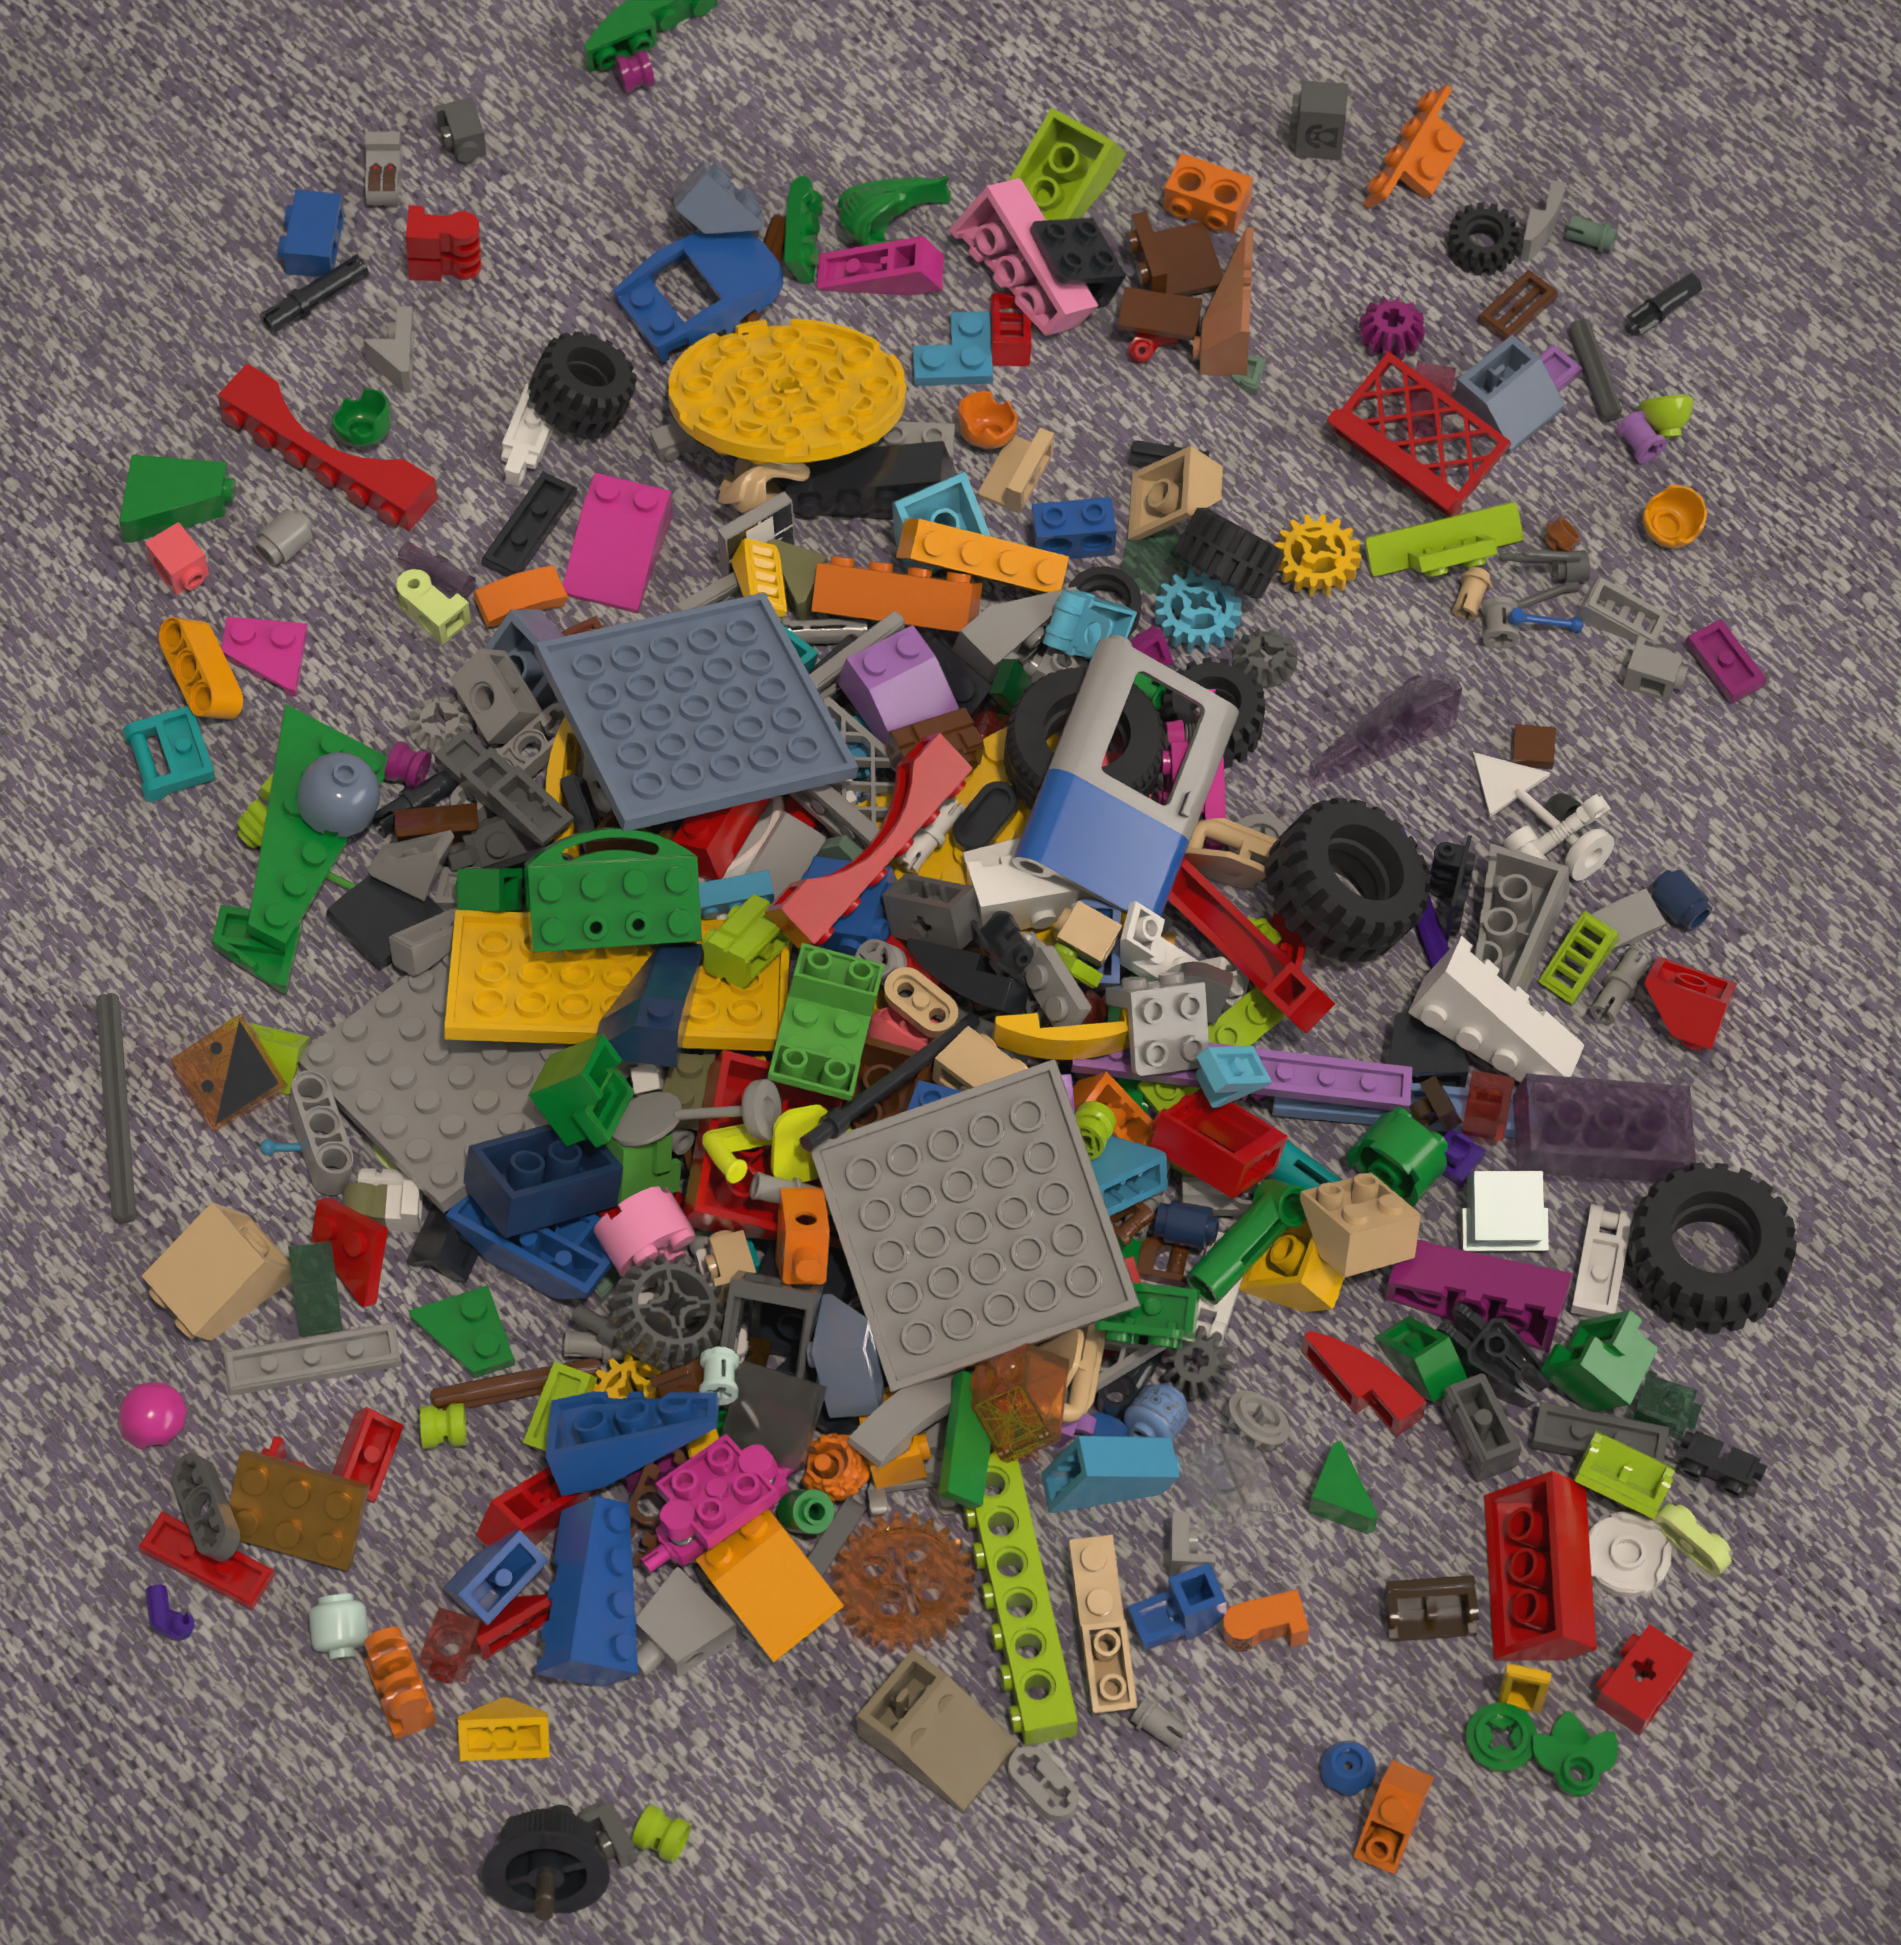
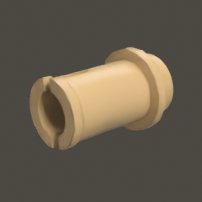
M1470 567L1467 572L1462 573L1460 577L1462 586L1456 603L1452 608V613L1455 616L1466 619L1468 612H1470L1469 620H1476L1484 593L1489 591L1492 586L1489 580L1490 574L1486 570L1479 567Z

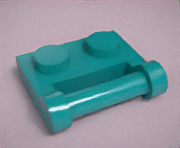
M189 706L129 723L122 729L125 742L132 747L143 780L141 790L146 801L160 800L169 793L216 780L198 722ZM158 735L170 771L169 774L158 776L147 743L149 737Z

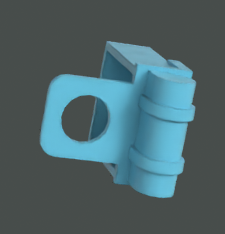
M1062 589L1059 600H1056L1054 604L1055 610L1051 621L1046 625V634L1042 643L1059 649L1070 656L1075 654L1092 658L1100 638H1108L1110 635L1128 638L1137 612L1122 604L1096 598L1091 593L1075 589L1073 592Z

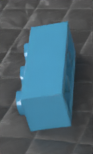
M769 870L699 883L701 917L711 919L721 913L729 912L735 905L742 906L753 894L770 901L772 904L774 902V891Z

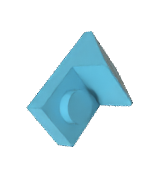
M1254 1046L1208 1047L1196 1055L1201 1068L1196 1071L1195 1075L1213 1108L1221 1107L1265 1088L1272 1083Z

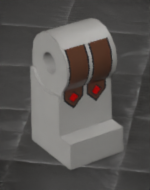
M365 132L367 205H399L403 163L400 132Z

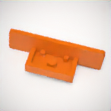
M1446 84L1436 91L1430 89L1419 99L1416 104L1419 111L1416 116L1409 119L1402 127L1400 135L1403 137L1399 144L1393 146L1383 159V162L1386 164L1384 169L1377 173L1367 185L1366 189L1369 193L1363 202L1365 207L1370 209L1385 200L1390 195L1399 178L1422 198L1426 199L1433 195L1465 141L1463 137L1437 116L1453 90L1450 86Z

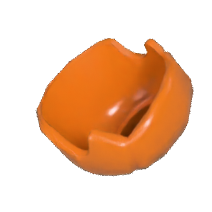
M980 391L968 394L959 402L957 410L958 426L964 440L978 448L995 449L1006 445L1017 434L1019 417L1014 409H1012L1008 400L1004 404H999L994 400L990 391Z

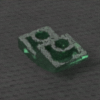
M331 1240L288 1246L300 1337L343 1331Z

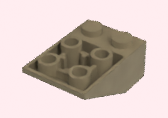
M913 1649L857 1715L858 1736L962 1813L966 1811L1018 1747V1743L949 1675Z

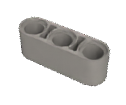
M313 1070L300 1072L293 1078L288 1103L289 1115L314 1187L323 1194L338 1195L343 1193L344 1187L350 1183L354 1161L353 1152L328 1080L324 1075ZM302 1096H311L315 1099H306ZM314 1131H323V1132H326L327 1134H326V1135H320V1134L315 1133ZM334 1166L339 1168L340 1170H330L326 1167Z

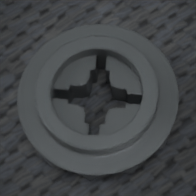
M1258 627L1252 634H1243L1240 642L1235 645L1233 654L1234 666L1236 663L1245 666L1244 673L1252 672L1257 677L1256 685H1262V687L1277 686L1287 681L1295 672L1298 661L1297 648H1294L1291 644L1290 637L1279 635L1275 628L1268 632L1261 631ZM1261 646L1267 649L1268 654H1274L1272 655L1270 667H1268L1263 657H1258Z

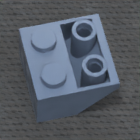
M703 159L673 193L675 209L704 234L760 230L765 225L762 213L763 208L760 206L761 200L748 188L743 187L740 191L735 187L734 183L730 180L732 175L717 162L710 165Z
M1513 335L1508 337L1457 379L1454 399L1508 438L1512 443L1507 449L1509 454L1565 408V404L1541 358Z
M832 1294L822 1295L820 1310L814 1327V1341L808 1342L807 1345L808 1364L810 1368H816L817 1371L816 1391L818 1399L820 1401L825 1400L829 1418L870 1415L883 1403L886 1384L869 1320Z

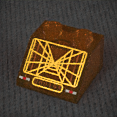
M1025 1343L975 1366V1371L971 1378L972 1398L970 1407L1001 1461L1010 1463L1061 1441L1069 1359Z

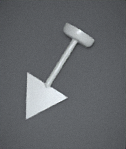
M1473 752L1489 817H1492L1510 803L1519 799L1552 829L1561 823L1527 793L1548 778L1550 772ZM1603 829L1590 830L1580 838L1574 834L1567 837L1565 840L1572 846L1564 862V865L1569 867V875L1576 881H1580L1597 871L1611 854L1614 846V837Z

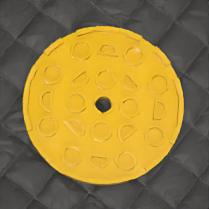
M790 319V325L767 326L766 320H759L735 326L736 333H730L721 337L716 333H712L691 345L680 355L671 369L668 380L670 410L681 428L694 439L712 448L718 454H728L748 459L752 463L759 465L769 462H813L855 452L878 442L881 437L887 434L901 418L906 405L904 369L894 354L887 355L880 350V342L857 330L834 323L810 319Z

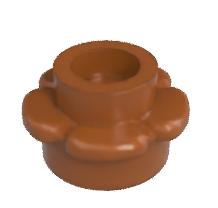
M1560 516L1554 522L1548 521L1546 523L1547 533L1544 535V538L1554 551L1566 552L1575 550L1574 546L1581 541V538L1576 529L1565 518Z

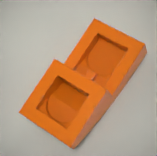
M554 565L527 570L499 579L475 590L473 594L487 627L500 625L510 610H543L563 607L568 598Z

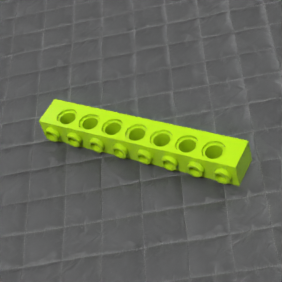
M998 1398L996 1408L1008 1416L1005 1399ZM995 1413V1417L1000 1418L999 1414ZM994 1419L993 1426L995 1430L999 1427V1424L1003 1423L1001 1419H997V1421ZM1004 1424L997 1430V1433L993 1434L999 1445L1001 1443L1000 1439L1002 1440L1004 1434L1003 1431L1006 1428ZM1006 1429L1005 1435H1006L1007 1438H1008V1433H1009V1432H1008V1430ZM1012 1432L1010 1433V1440H1013ZM1004 1435L1003 1443L1008 1442V1440L1006 1439L1005 1435ZM991 1439L990 1448L993 1450V1453L989 1455L985 1487L990 1485L997 1486L1002 1492L996 1496L984 1494L983 1506L976 1509L964 1505L963 1507L968 1529L976 1528L979 1542L972 1543L976 1568H985L988 1583L981 1584L986 1610L994 1609L997 1623L990 1624L995 1651L1003 1649L1006 1664L999 1666L1004 1692L1012 1691L1015 1706L1009 1707L1011 1727L1013 1733L1021 1732L1024 1746L1077 1736L1078 1719L1017 1453L1012 1452L1013 1449L1016 1450L1014 1448L1015 1443L1011 1444V1448L1009 1446L1010 1443L997 1447L993 1439ZM1007 1449L1009 1450L1008 1453L1000 1456V1452H1003ZM997 1525H1003L1008 1527L1011 1532L1006 1536H997L990 1529ZM1006 1565H1012L1021 1572L1016 1576L1008 1577L1001 1574L999 1569ZM1013 1606H1023L1030 1613L1024 1617H1014L1008 1610ZM1030 1646L1038 1650L1039 1654L1033 1658H1024L1017 1651L1022 1647ZM1040 1687L1046 1690L1049 1695L1044 1699L1035 1700L1030 1698L1026 1692L1031 1688Z

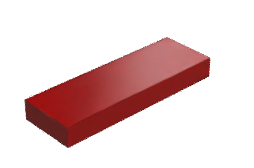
M161 1511L138 1546L139 1551L146 1556L251 1611L275 1576L273 1569L237 1550L225 1561H217L200 1553L196 1548L188 1524Z

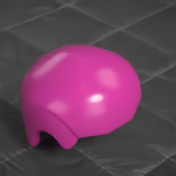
M146 1382L132 1388L122 1400L117 1425L122 1438L138 1449H145L150 1445L166 1446L183 1430L187 1408L182 1395L174 1387L162 1382Z

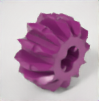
M1399 295L1394 302H1389L1382 296L1379 304L1369 303L1366 313L1360 317L1359 329L1361 345L1369 346L1370 357L1381 352L1383 358L1389 351L1402 361L1405 358V353L1415 355L1419 344L1424 341L1425 329L1423 313L1415 312L1414 301L1404 305Z

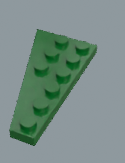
M285 704L261 849L246 933L281 951H284L351 836L337 837L338 832L327 830L323 834L314 830L302 819L296 807L297 787L303 772L318 757L333 752L349 753L361 758L372 768L379 781L380 789L385 781L384 773L388 757Z

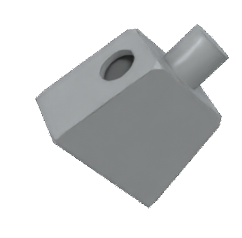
M679 1567L670 1574L635 1619L636 1637L643 1643L637 1648L638 1674L646 1677L662 1662L675 1676L680 1677L737 1639L736 1623Z

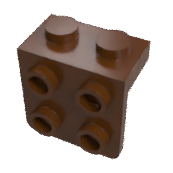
M1146 211L1131 214V230L1125 232L1128 251L1130 254L1135 255L1137 261L1136 272L1140 285H1145L1146 290L1181 296L1218 288L1223 273L1205 224L1193 223L1153 232Z

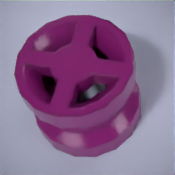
M646 50L637 51L634 56L628 58L623 55L615 57V69L624 94L632 93L636 87L644 86L645 88H651L655 86L654 73Z
M397 742L390 752L385 766V779L392 782L404 781L407 787L411 789L424 782L429 772L432 759L431 753L423 749L416 752L411 750L407 743Z

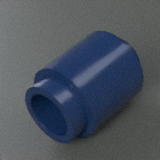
M1667 870L1652 885L1654 891L1651 897L1654 902L1679 927L1684 926L1688 931L1700 926L1713 910L1708 904V896L1682 870L1674 872Z
M1172 1200L1170 1204L1161 1202L1156 1215L1154 1235L1163 1237L1164 1242L1205 1250L1208 1242L1215 1243L1217 1239L1220 1218L1213 1216L1212 1207Z

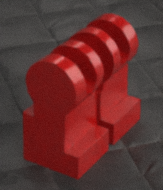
M409 205L406 228L409 280L442 281V275H452L460 280H469L476 277L482 267L480 227L477 217L467 211H457L450 216L425 214L424 206Z

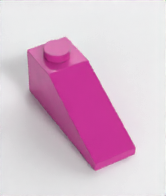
M924 236L820 253L817 289L825 292L917 295L941 291L944 254Z

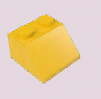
M1306 1221L1299 1227H1289L1244 1275L1240 1290L1301 1312L1332 1310L1339 1297L1344 1277L1319 1256L1308 1221Z

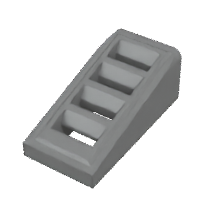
M1598 576L1589 588L1575 617L1580 618L1585 624L1633 642H1637L1638 636L1645 637V645L1653 647L1669 614ZM1598 600L1605 602L1603 607L1597 604ZM1614 606L1621 608L1618 615L1611 612ZM1629 612L1636 614L1632 623L1626 620ZM1645 617L1652 620L1647 631L1640 628Z
M457 907L391 935L389 943L394 965L415 977L452 951L455 910H457Z

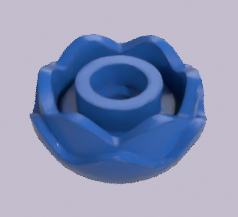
M1355 1741L1334 1743L1324 1752L1320 1761L1321 1777L1324 1784L1345 1796L1356 1795L1363 1789L1370 1787L1374 1782L1376 1775L1375 1759L1369 1749L1361 1743ZM1349 1763L1353 1768L1348 1770L1344 1765Z

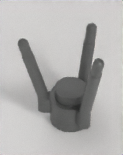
M1526 549L1523 553H1501L1499 555V559L1502 561L1552 563L1554 579L1561 580L1563 583L1562 585L1515 601L1520 609L1563 593L1579 592V583L1588 582L1590 578V560L1586 550L1561 552Z

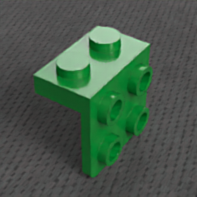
M1132 1282L1141 1307L1111 1317L1107 1321H1095V1329L1105 1332V1340L1139 1344V1337L1143 1336L1148 1337V1345L1181 1349L1182 1341L1195 1342L1200 1290Z

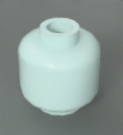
M353 1594L324 1596L318 1598V1605L309 1611L311 1643L316 1651L329 1653L330 1661L356 1657L355 1649L363 1647L364 1640L369 1636L366 1607L362 1602L354 1600Z

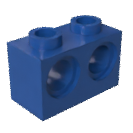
M1103 497L1032 504L1031 534L1033 547L1069 556V559L1115 555L1116 524L1112 498Z

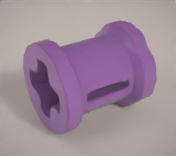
M1643 411L1631 413L1616 428L1615 433L1620 439H1626L1635 451V459L1641 464L1656 458L1667 445L1665 438L1662 435H1657L1646 422V415Z

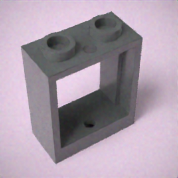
M738 1270L731 1277L720 1347L730 1348L736 1354L745 1299L805 1309L796 1372L790 1373L739 1363L734 1374V1383L737 1384L739 1391H751L753 1387L769 1390V1395L775 1398L794 1399L795 1395L801 1396L807 1389L811 1371L807 1359L808 1342L814 1341V1327L820 1310L823 1285L784 1284L779 1277Z

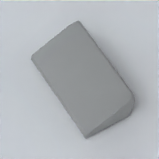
M783 811L745 874L769 870L775 900L791 882L802 879L804 872L810 867L813 857L818 854L823 846L826 836Z

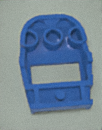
M699 231L657 250L616 286L613 292L617 304L663 363L670 360L668 356L669 351L685 344L690 347L712 333L724 330L729 334L735 330V326L740 325V320L750 312H761L779 295L783 286V273L778 260L768 247L750 232L704 234L702 231ZM689 259L721 300L705 308L684 323L653 282L657 280L656 275L672 264L675 267Z

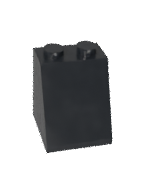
M771 1240L759 1274L780 1278L775 1261L777 1240ZM829 1246L826 1283L822 1284V1295L832 1294L848 1305L854 1287V1280L844 1251ZM753 1300L750 1338L758 1337L769 1340L771 1343L769 1354L785 1358H788L790 1355L798 1357L805 1309Z

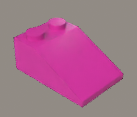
M594 473L582 506L563 582V587L568 597L638 614L673 517L672 494L670 490Z

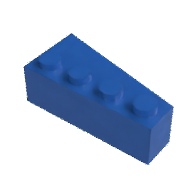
M595 1496L561 1511L553 1559L558 1568L556 1580L549 1583L547 1599L552 1601L549 1621L543 1623L541 1640L545 1642L543 1657L537 1659L535 1674L606 1687L638 1674L629 1503Z

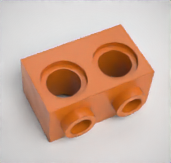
M1181 153L1164 188L1163 210L1169 211L1177 218H1189L1204 223L1212 230H1224L1235 234L1252 198L1253 177Z

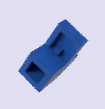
M1210 1562L1169 1577L1168 1591L1127 1606L1128 1614L1144 1651L1184 1636L1185 1641L1195 1638L1214 1627L1223 1619L1226 1614V1599Z

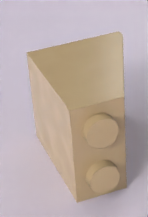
M211 1202L148 1268L142 1277L151 1286V1289L148 1291L150 1296L161 1307L165 1309L170 1308L178 1317L174 1321L176 1326L191 1339L200 1337L212 1341L297 1278L301 1273L249 1215Z

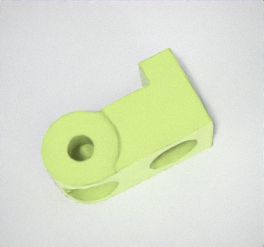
M412 569L403 572L398 577L396 586L399 593L400 607L441 645L471 622L469 602L458 593L451 599H448L436 587L432 586L431 579L426 572Z

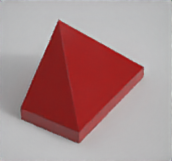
M548 1594L515 1596L488 1625L483 1623L476 1637L478 1653L483 1661L541 1628L543 1623L548 1622L552 1601L547 1599Z

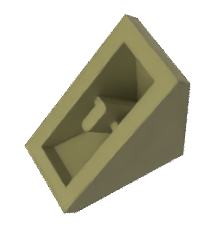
M777 539L767 541L768 544L776 545L778 548L785 595L797 620H808L812 612L817 563L827 562V556Z

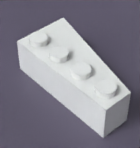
M1014 855L1000 857L998 860L1000 865L983 867L981 860L966 863L967 885L974 887L982 926L988 922L995 912L1007 911L1013 915L1021 930L1031 927L1043 929L1053 925L1066 907L1073 910L1078 900H1100L1056 875L1037 877L1020 870L1012 862Z
M1461 936L1424 977L1408 1013L1422 1021L1426 1026L1440 1032L1462 1048L1469 1050L1490 1063L1497 1070L1506 1073L1533 1092L1540 1094L1550 1101L1569 1082L1584 1044L1547 1011L1538 1012L1534 1009L1528 1000L1530 996L1519 986L1513 989L1497 976L1500 969L1488 959L1481 962L1470 952L1473 945Z

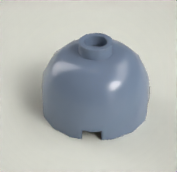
M333 752L316 758L307 766L297 787L296 807L302 819L314 830L323 834L325 830L338 832L337 837H348L360 833L372 822L380 801L379 781L372 768L361 758L349 753Z

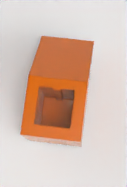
M1392 1760L1381 1780L1353 1857L1395 1874L1418 1822L1434 1777Z

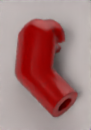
M1138 332L1128 347V354L1132 361L1143 364L1151 359L1159 346L1178 344L1179 339Z

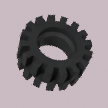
M1478 202L1477 209L1475 210L1469 204L1465 206L1464 213L1461 210L1455 213V219L1452 218L1450 223L1447 246L1449 257L1454 256L1453 263L1456 266L1463 263L1462 271L1469 273L1470 269L1474 268L1476 269L1475 276H1482L1483 270H1487L1488 276L1495 275L1496 267L1502 272L1506 269L1507 263L1511 265L1516 255L1519 227H1516L1517 221L1514 216L1508 218V210L1503 208L1499 213L1497 212L1498 205L1491 203L1490 209H1485L1484 202ZM1476 232H1485L1496 237L1498 242L1495 245L1485 247L1472 243L1468 237Z

